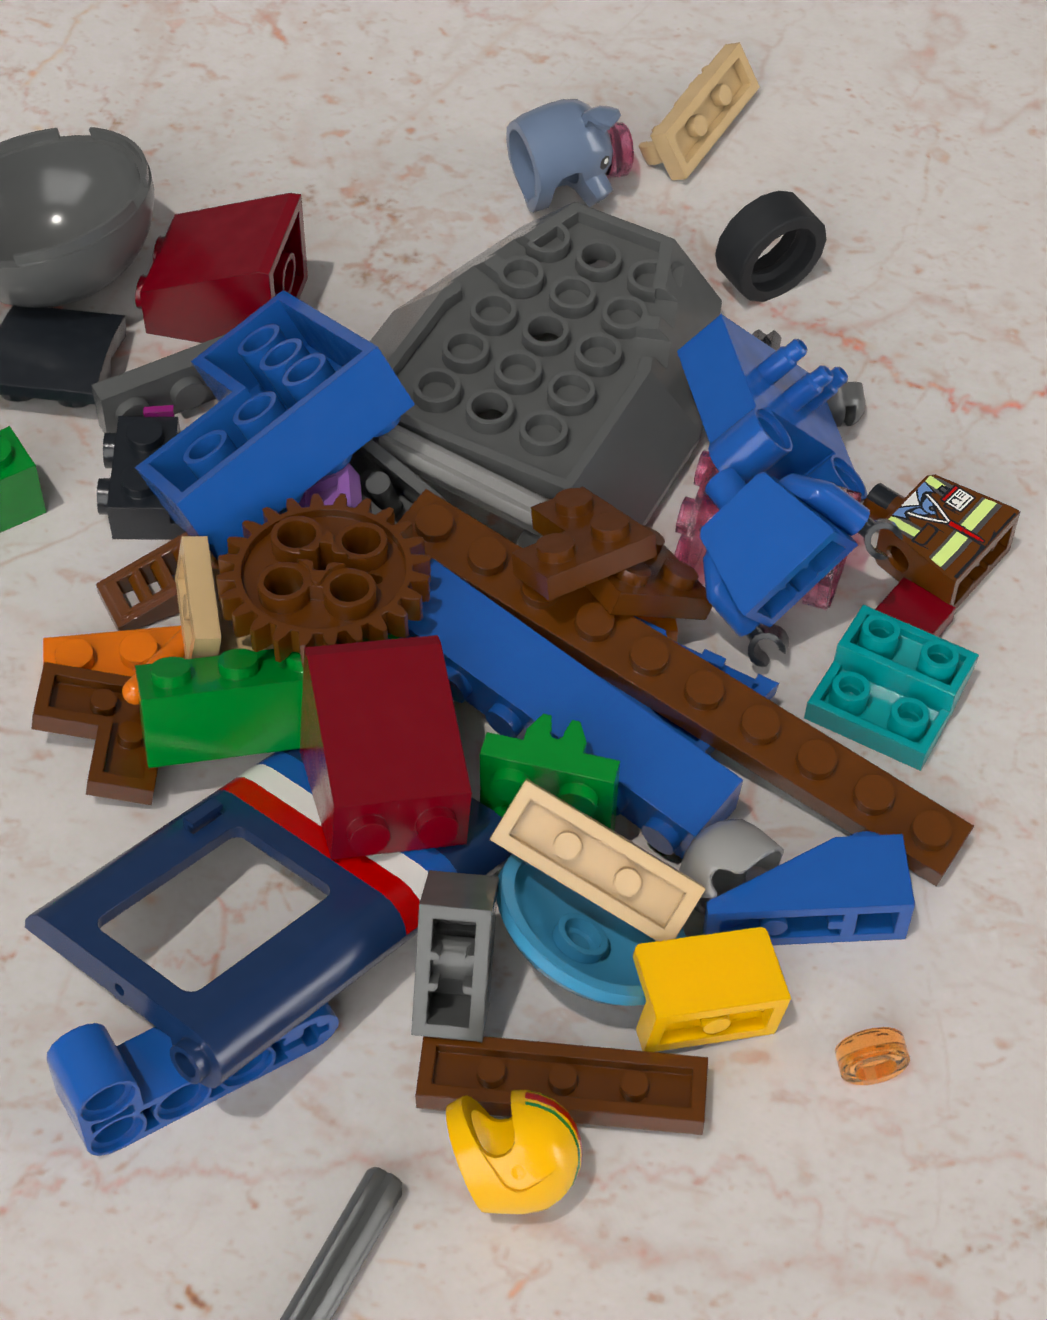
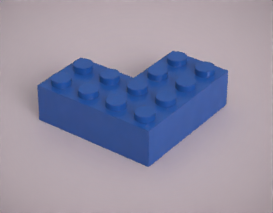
M282 290L191 361L219 402L137 465L135 469L176 524L190 536H208L210 554L218 560L219 555L228 553L227 539L229 536L244 538L242 522L248 520L263 525L262 509L265 507L271 508L279 514L287 512L286 502L288 498H293L299 503L306 490L324 476L332 475L342 470L352 459V454L373 437L382 436L394 429L399 423L401 415L413 407L415 403L378 346Z

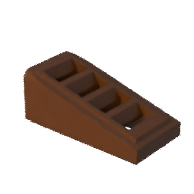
M185 532L96 583L97 592L117 631L136 630L179 613L176 582L172 576L176 574L182 536H190L188 533ZM210 554L212 569H219L218 560ZM157 582L161 590L152 595L148 585ZM134 591L140 603L130 608L123 594Z

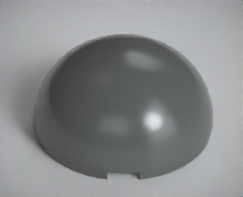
M96 127L89 128L90 135L60 136L58 128H50L26 133L0 142L1 303L27 308L57 307L74 303L104 289L131 265L142 249L149 233L154 211V184L150 166L141 148L135 142L120 133Z

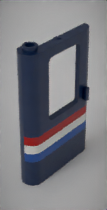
M300 749L278 751L263 759L30 914L25 919V928L111 992L121 1003L131 1007L168 1035L172 1042V1047L170 1048L171 1061L175 1069L185 1080L192 1084L201 1083L206 1087L216 1088L417 934L419 903L429 870L493 876L502 869L512 853L490 840L502 817L471 797L467 844L331 860ZM237 837L245 839L327 895L324 900L206 986L192 992L180 989L100 929L103 925L217 847Z

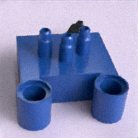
M722 314L677 350L710 442L708 447L709 455L719 472L727 468H734L746 483L763 471L779 480L786 475L795 473L832 482L860 503L867 498L866 487L852 465L827 403L830 398L837 394L838 389L848 381V375L843 368L834 367L830 370L827 366L821 365L809 373L797 365V362L807 354L808 350L802 340L793 339L786 346L780 347L782 338L775 330L767 335L760 329L750 334Z

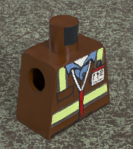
M936 474L927 475L906 497L884 484L878 483L871 489L863 502V505L870 510L869 518L873 521L880 518L893 521L899 527L903 536V540H901L891 530L880 529L876 549L884 552L888 559L878 560L875 558L877 564L898 582L905 577L956 609L1010 551L1021 512L1012 506Z

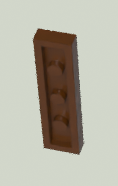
M423 1036L415 1094L416 1108L446 1111V1106L449 1103L468 1095L475 1099L489 1115L512 1117V1090H530L540 1092L556 1100L569 1112L575 1123L703 1135L708 1057L483 1036L482 1042Z

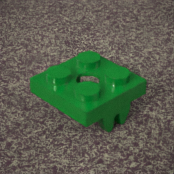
M542 714L526 729L523 740L490 732L486 733L480 752V802L503 817L527 778L615 831L620 761L587 754V742L580 721L572 720L565 730L564 736L560 739H555L551 736L552 715Z

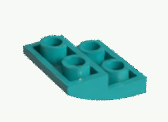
M862 605L839 641L833 663L808 700L804 719L921 771L974 670L979 654L866 605Z

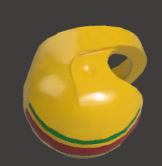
M512 1090V1117L509 1119L493 1118L475 1099L468 1095L462 1096L446 1106V1122L454 1155L465 1184L481 1212L525 1215L547 1210L561 1200L573 1186L582 1165L581 1137L577 1125L569 1112L556 1100L540 1092Z

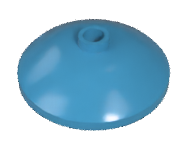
M511 854L498 875L497 905L508 934L523 956L545 977L577 996L609 1005H645V994L635 967L633 953L638 944L656 942V940L514 854ZM683 927L676 939L686 937Z

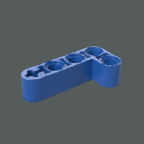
M327 1002L216 1088L206 1087L201 1083L192 1084L178 1073L170 1058L171 1038L156 1026L118 1046L115 1045L104 1025L92 1023L79 1026L62 1035L51 1045L47 1052V1063L56 1092L87 1151L91 1155L102 1156L121 1150L316 1049L334 1034L338 1028L339 1020Z

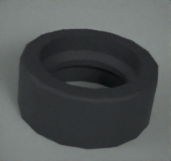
M778 190L761 195L744 206L729 221L719 237L715 252L717 268L748 300L764 302L773 299L797 286L812 271L823 253L827 240L825 225L793 192ZM782 236L780 241L768 253L759 258L761 253L775 239Z

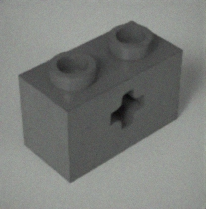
M429 870L419 903L411 1035L483 1041L490 1005L499 877Z

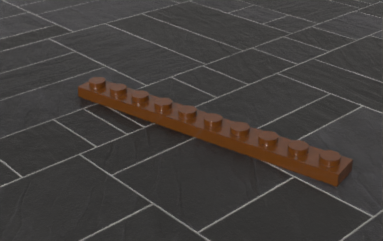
M425 489L397 522L409 520L412 523L413 537H423L425 541V555L430 556V560L432 558L594 674L851 834L862 831H871L880 835L903 834L909 870L936 887L974 828V825L634 616L611 615L585 586L553 600H547L514 576L511 553L522 549V547L431 491Z

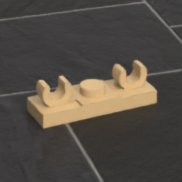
M740 42L723 46L709 65L701 69L702 73L698 74L689 84V87L675 102L674 107L662 122L653 127L651 130L652 134L650 135L652 141L639 144L638 147L648 165L663 163L671 180L688 178L759 89L758 81Z
M527 778L490 837L492 842L656 941L676 939L706 889L699 882Z

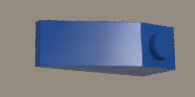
M871 831L857 832L846 837H834L707 901L702 935L763 927L768 931L772 945L906 939L915 907V900L903 834L880 835Z

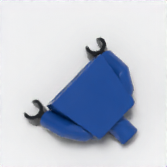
M727 468L713 476L705 487V493L719 509L700 530V539L707 550L703 557L706 598L737 636L748 637L750 640L748 656L751 662L756 666L766 667L770 659L760 648L758 642L763 639L772 640L777 644L779 650L786 654L789 647V637L782 627L775 625V623L858 546V543L851 536L856 533L860 534L863 537L867 552L878 560H886L888 556L881 550L874 548L871 544V538L877 530L889 529L901 540H903V536L899 527L893 521L881 518L873 521L869 518L870 510L832 482L795 473L786 475L779 480L763 471L746 483L734 468Z

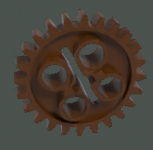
M315 493L312 495L310 506L303 508L293 498H288L286 513L280 515L275 510L265 507L262 509L263 525L248 520L242 522L244 538L229 536L227 539L229 554L219 555L218 557L220 574L216 575L224 620H233L234 635L237 638L251 635L252 650L255 652H259L273 644L275 661L282 662L292 652L300 653L301 664L304 667V647L388 640V633L406 638L409 636L408 620L421 621L423 618L422 603L430 601V556L425 555V541L423 537H413L412 523L409 520L395 524L394 509L391 507L375 515L372 514V504L369 498H365L355 508L347 506L346 494L343 493L339 494L333 505H324L319 493Z

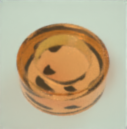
M890 1027L870 1028L856 1032L839 1042L834 1051L842 1079L855 1085H872L885 1082L901 1074L910 1063V1056L903 1033Z

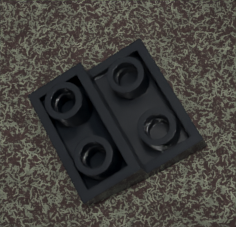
M12 306L0 325V395L5 400L13 402L28 401L36 398L55 400L62 406L71 408L84 407L89 404L95 405L92 385L111 378V358L126 337L125 315L48 307L27 308Z

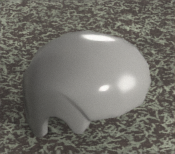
M725 819L704 828L691 841L679 869L680 872L706 888L694 909L705 915L707 901L745 883L747 871L751 867H761L769 871L779 866L784 849L762 830L743 819Z

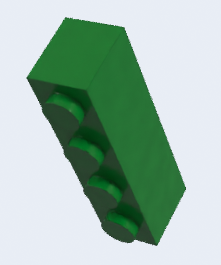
M388 635V639H399L395 635ZM238 648L225 651L218 656L194 659L165 657L155 661L153 664L136 665L142 734L148 768L300 749L304 668L301 664L300 653L292 652L285 660L277 662L275 661L274 649L255 652L249 649Z

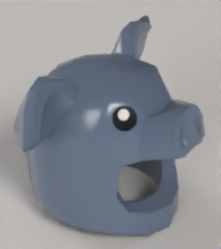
M561 99L523 113L509 123L506 132L508 157L529 212L534 213L549 208L555 188L568 185L574 189L589 207L599 203L613 192L611 183L605 175L612 163L613 148L608 130L619 120L621 116L619 109L610 106L591 108L588 104L578 99Z

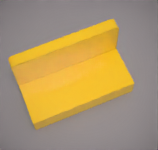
M763 927L641 943L635 947L633 953V960L646 999L636 1026L642 1051L658 1052L775 1034L791 1000L770 936Z

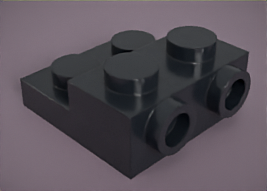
M118 416L116 433L104 434V467L112 470L110 478L98 479L97 509L99 515H108L112 539L172 540L185 533L175 523L135 469L137 465L181 432L178 417Z

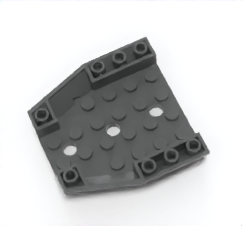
M573 202L523 225L394 310L370 342L379 347L415 403L413 407L401 415L397 425L549 499L554 498L562 490L583 486L641 525H646L701 440L703 423L677 350L720 315L722 300L674 238ZM598 260L611 264L602 268L589 266ZM545 333H552L558 336L559 338L553 341L543 342L536 340L533 337H539L544 335ZM490 409H495L504 415L497 419L487 420L478 417L476 413H485Z

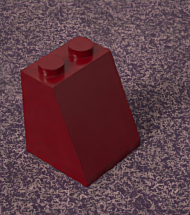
M285 193L175 214L166 235L159 236L155 242L153 264L148 275L142 274L136 286L135 304L137 308L142 309L146 333L204 343L227 334L282 290L300 299L308 279L301 194Z
M432 635L304 647L300 753L331 860L467 844L472 791L439 636Z

